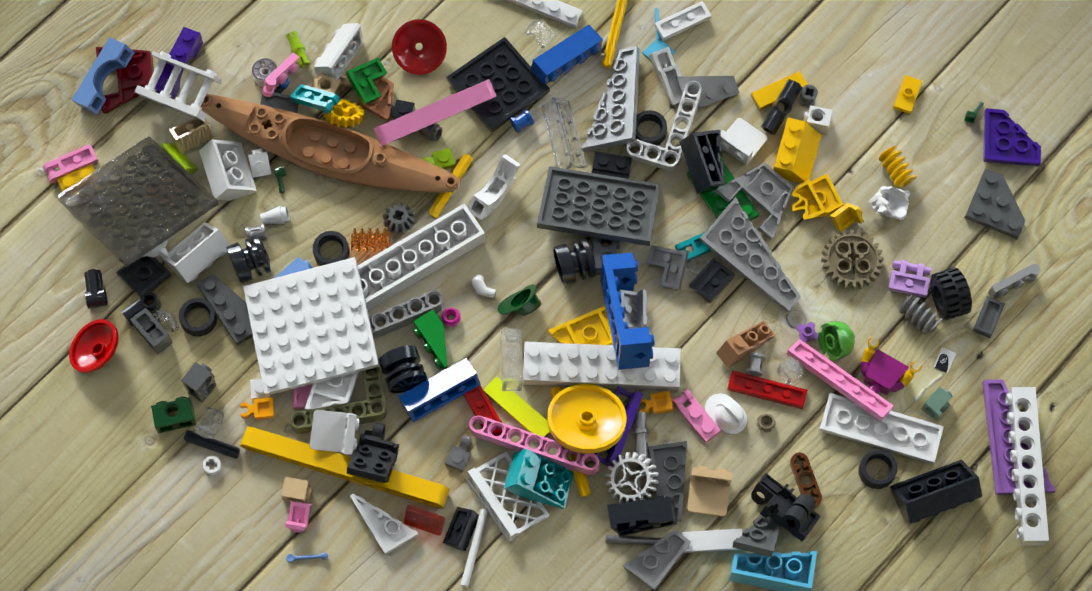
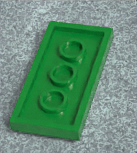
M723 162L725 184L735 178ZM688 171V172H687V177L689 178V180H690L691 183L693 184V181H692L690 172ZM717 189L700 194L716 219L735 197L750 221L759 217V213L742 190H739L728 203L715 192Z

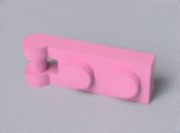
M292 53L265 79V86L262 91L264 96L271 97L274 89L279 84H283L290 74L296 72L299 56Z
M91 144L45 163L43 169L49 175V182L53 184L58 182V178L90 164L94 165L99 161Z
M689 389L684 390L680 397L672 399L673 405L704 443H707L721 432V429L698 403ZM686 401L690 404L687 408L683 405Z

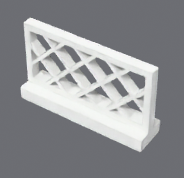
M504 452L480 467L469 470L465 479L509 543L516 536L547 519L550 515L540 502L534 501L535 504H533L532 500L530 502L518 500L519 496H516V499L505 497L506 489L503 490L502 496L492 492L493 485L500 487L505 485V483L494 481L496 472L508 475L507 470L497 468L498 462L505 459L509 465V471L512 459L507 452ZM483 470L493 471L492 480L483 478L480 472ZM503 501L515 503L513 512L506 511L503 508ZM517 504L528 506L527 515L515 513ZM531 507L539 509L542 515L538 518L529 516ZM514 517L526 519L525 525L517 529L513 523Z

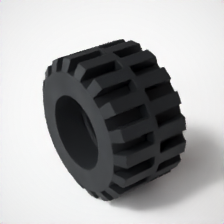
M954 267L931 275L930 288L932 298L938 312L944 319L949 320L971 312L972 297L966 278L958 268Z

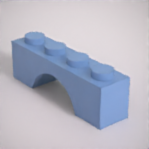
M109 37L76 91L72 101L81 108L97 115L106 101L102 90L106 77L116 69L126 68L135 52L126 44Z

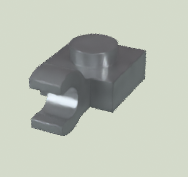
M464 434L459 447L452 446L444 462L445 465L461 472L464 471L471 456V453L467 452L472 441L471 437Z

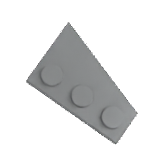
M734 76L675 77L681 95H683L688 82L697 81L700 83L702 93L697 108L740 93ZM691 88L688 92L695 95L698 93V90ZM690 105L685 106L687 112L692 111L693 108Z

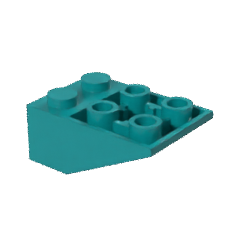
M525 448L513 454L504 489L519 497L564 509L574 473Z

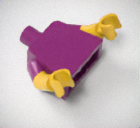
M872 336L869 337L868 347L861 358V373L865 376L864 383L868 384V388L876 394L880 391L887 395L889 392H897L906 388L914 378V373L921 371L922 365L918 370H915L913 364L916 361L911 362L908 367L879 349L874 351V348L878 347L880 341L878 339L877 344L872 345L870 343Z

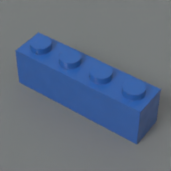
M587 25L533 59L531 71L544 85L554 82L564 72H570L578 63L582 64L589 56L598 54L601 51L603 39L590 25Z
M464 359L412 389L405 391L398 397L411 421L415 422L481 384L476 371L469 361Z

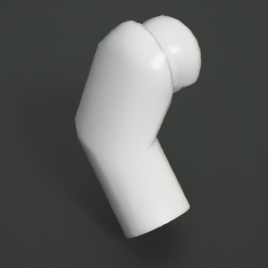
M476 275L472 279V285L476 293L494 299L496 289L486 287L484 277Z

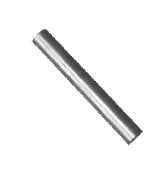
M606 535L605 543L653 546L661 538Z

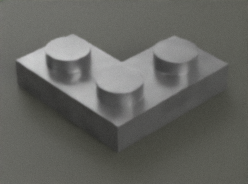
M651 245L647 264L664 268L660 286L681 290L689 253Z

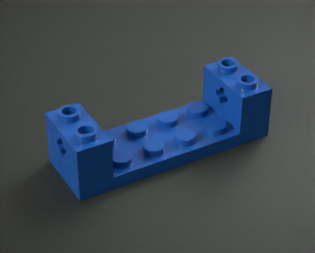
M633 253L602 255L600 282L618 370L649 367L650 359H653L652 347L655 345L654 335H650L649 327L628 329L627 322L623 321L625 312L624 307H620L622 302L621 292L617 291L620 289L633 291L634 284H637L635 272H638V262L634 260Z

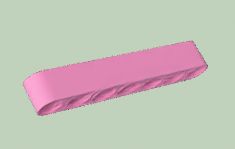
M490 79L378 126L374 128L380 145L383 146L495 98L497 95Z
M474 416L470 420V430L476 438L515 451L527 448L562 467L586 475H595L599 470V459L593 453L585 454L571 451L555 440L483 416ZM478 423L484 425L481 430H475L474 426ZM497 429L502 431L500 436L492 435L493 431ZM513 436H519L521 440L517 443H514L511 441V438ZM532 442L540 444L536 449L530 448L529 445ZM551 448H555L558 450V453L550 455L548 451ZM571 454L577 457V459L572 462L568 461L566 458L568 455ZM587 461H593L596 463V465L592 468H588L585 466V463Z

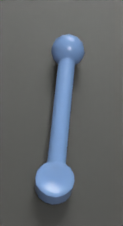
M326 552L319 555L304 556L289 554L286 559L289 563L294 562V560L321 558L322 560H327L328 554Z

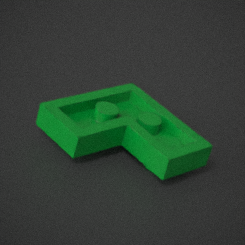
M379 58L346 72V76L363 105L381 97L373 81L386 76L387 71Z

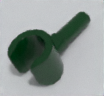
M980 102L973 112L968 110L964 121L974 123L984 103Z
M280 166L275 168L274 172L279 186V193H284L281 177L286 176L284 167Z

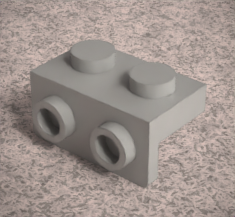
M642 289L639 292L618 290L617 292H621L622 298L620 307L623 306L625 312L623 321L627 322L628 329L645 327L648 322L646 290Z

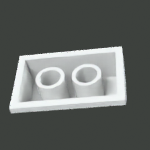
M343 24L340 29L335 31L331 43H327L324 53L314 63L317 76L323 73L337 80L340 78L363 44L360 24Z
M212 139L199 150L215 200L230 201L257 191L240 142Z
M204 222L169 251L167 257H162V259L183 281L189 283L194 281L204 269L211 267L213 261L218 257L224 256L227 253L226 246L230 244L219 229Z

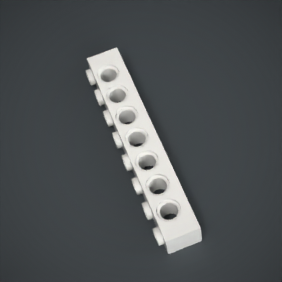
M1012 387L1008 394H1006L1005 400L1006 405H1009L1007 423L1011 425L1009 443H1012L1013 449L1010 452V460L1014 462L1012 481H1015L1016 489L1013 491L1014 500L1017 501L1015 519L1019 521L1016 535L1017 539H1020V546H1045L1049 541L1036 387ZM1017 406L1024 407L1026 412L1019 411ZM1022 424L1026 426L1027 431L1021 430L1019 428V425ZM1020 444H1026L1029 450L1022 449ZM1022 462L1028 463L1030 469H1025L1022 466ZM1023 482H1029L1032 488H1026ZM1025 501H1031L1034 508L1026 506ZM1027 520H1032L1035 523V527H1030L1027 524Z

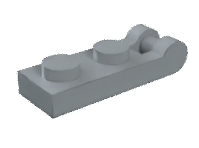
M1032 264L994 284L988 291L991 298L997 296L1001 298L1009 292L1008 290L1012 288L1018 289L1023 286L1025 281H1034L1040 273V267L1037 264Z

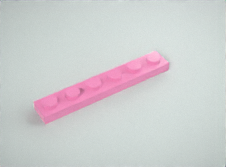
M799 339L788 350L787 355L880 422L892 411L893 405L802 340Z

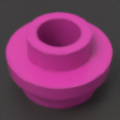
M455 308L445 309L441 315L442 322L449 327L456 326L461 319L460 312ZM452 315L455 318L453 320H449L448 316Z

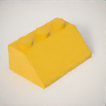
M788 117L773 169L786 180L801 184L810 180L822 135L808 123Z

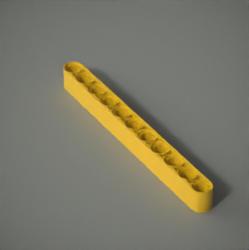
M246 427L240 443L242 448L436 508H444L450 490L442 484L396 470H392L388 483L346 474L352 457L333 451L311 449L310 444L254 427Z

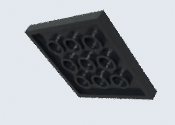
M503 37L446 77L457 93L490 79L497 97L476 105L471 109L491 133L550 92L547 84L544 85L531 71V66L506 37Z

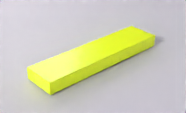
M497 376L485 387V394L528 432L543 437L550 433L547 420Z

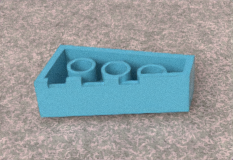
M817 551L786 554L773 552L772 557L757 553L734 554L729 581L776 591H811Z

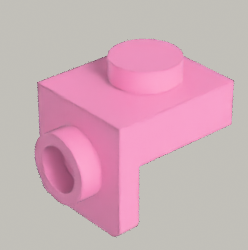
M292 500L285 527L290 528L292 532L304 531L308 527L312 504Z

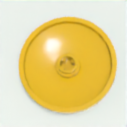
M578 384L563 389L552 399L548 408L547 424L554 439L563 447L578 453L592 454L611 448L621 439L625 431L627 417L624 405L614 393L598 385Z

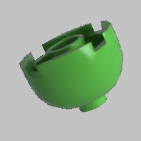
M831 321L821 325L822 332L818 333L819 345L824 354L827 352L830 356L828 359L836 361L848 356L854 349L855 334L846 323L840 321Z

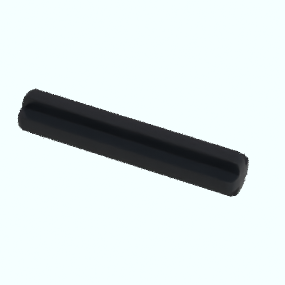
M187 430L184 435L185 441L237 459L240 454V448Z

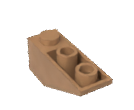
M762 321L726 340L716 354L729 368L775 337V334Z

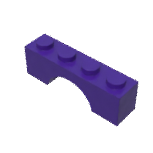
M183 27L169 53L171 59L187 64L190 59L196 58L203 45L200 32ZM165 64L155 86L156 93L160 94L161 91L163 92L174 68L173 65ZM181 69L170 93L171 99H175L180 89V80L184 69Z

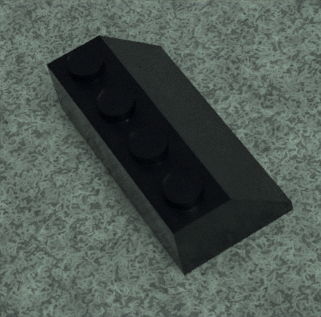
M962 459L890 486L899 510L909 524L938 515L940 512L954 509L959 505L973 502L975 499L982 497L979 477Z

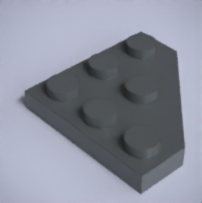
M985 168L964 218L1018 239L1025 219L1004 176Z

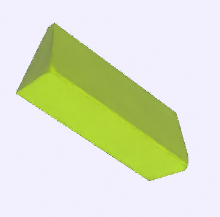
M173 143L162 144L164 153L182 170L186 177L191 176L198 170V167L184 153H179Z

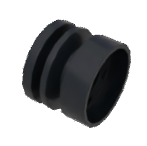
M257 235L252 236L255 244L253 246L250 245L248 238L245 239V249H242L238 242L226 246L241 284L252 280L251 270L255 269L259 276H262L260 270L262 266L266 273L271 272L269 256L264 244L258 239Z
M586 239L580 240V248L576 241L572 242V251L569 250L566 244L553 247L557 271L563 285L576 282V273H579L582 280L586 279V271L589 278L595 277V260Z
M413 345L392 349L378 359L382 373L387 375L385 381L388 384L390 393L405 392L427 380L422 364H419L421 359L418 350Z

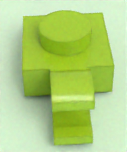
M450 148L432 152V158H422L444 170L455 167Z

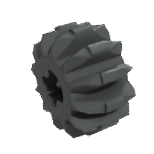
M401 202L397 207L393 203L392 209L386 208V214H383L384 226L388 227L390 233L395 230L396 235L399 234V231L405 234L406 229L411 230V224L415 223V218H413L414 211H410L408 205L403 207Z

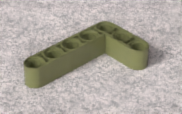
M375 367L362 371L367 400L297 411L290 417L293 431L298 434L311 433L315 410L352 414L356 410H361L363 413L357 416L359 424L383 420L387 415L380 368ZM371 370L377 372L374 376L367 375ZM374 388L380 390L375 395L370 394V391ZM375 407H381L382 411L379 413H374L373 409ZM297 420L305 421L301 426L295 425Z

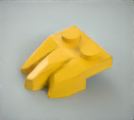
M827 173L811 182L807 180L796 186L791 194L793 197L800 199L792 205V211L805 210L803 214L804 220L828 216L844 205Z

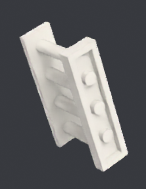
M162 51L160 54L152 52L151 55L159 59L148 86L145 85V88L137 85L135 93L205 121L207 114L201 111V105L212 81L219 84L222 83V80L216 77L217 73L209 69L205 72L171 59V55ZM165 64H171L174 66L163 92L161 91L158 94L155 92V86ZM181 69L189 71L190 73L179 97H176L175 100L171 99L170 93ZM196 76H202L205 80L194 104L192 103L191 106L186 105L187 102L185 100Z

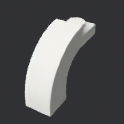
M506 154L503 155L489 182L481 191L473 195L468 206L469 211L480 220L490 215L509 192L516 180L515 175L521 164Z

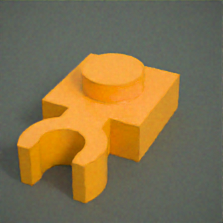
M670 391L650 394L651 400L641 399L639 406L646 405L644 409L639 410V412H646V414L653 410L654 415L674 411Z
M273 397L253 399L254 405L246 402L240 404L241 409H248L246 413L240 414L242 419H248L251 415H254L255 420L275 418Z

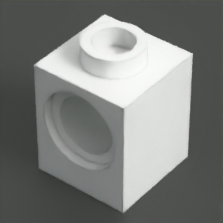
M810 105L809 112L804 113L803 121L819 133L827 134L832 110ZM813 118H819L821 121H815Z

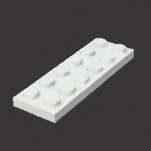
M830 393L819 431L934 464L944 426L893 411L880 422L850 399Z

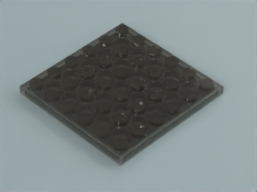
M150 136L57 195L58 201L125 267L219 205L218 200Z

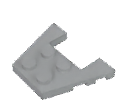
M765 162L724 186L719 187L715 192L728 203L739 190H742L769 214V217L758 230L771 240L775 236V231L780 223L793 186Z

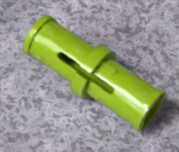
M292 31V36L290 33L286 35L292 48L291 53L299 56V68H306L304 63L308 67L310 61L305 53V46L301 44L297 31Z

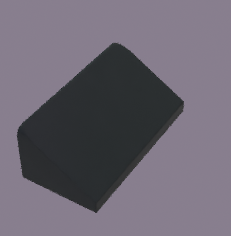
M457 507L443 544L466 551L479 514L471 509Z

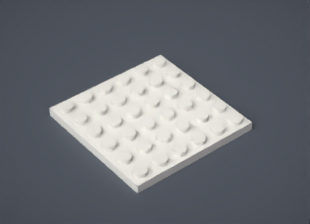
M355 257L243 286L264 394L266 396L380 366Z

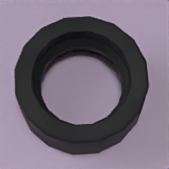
M652 110L639 113L636 117L635 139L656 146L660 145L665 140L667 134L665 118L660 113ZM649 120L659 124L660 133L655 137H645L639 133L640 123Z
M336 231L321 233L313 243L315 260L320 266L348 259L349 245L346 238ZM328 241H337L342 246V253L335 259H325L320 254L321 246Z
M203 298L190 299L179 310L180 324L187 334L201 337L210 333L216 325L217 316L214 307ZM198 307L206 309L209 313V320L206 324L200 327H192L187 323V314L192 309Z
M875 449L863 456L858 467V474L866 486L873 489H882L888 487L893 482L897 474V463L889 452ZM877 458L888 464L889 474L885 479L875 480L868 475L866 466L870 460Z

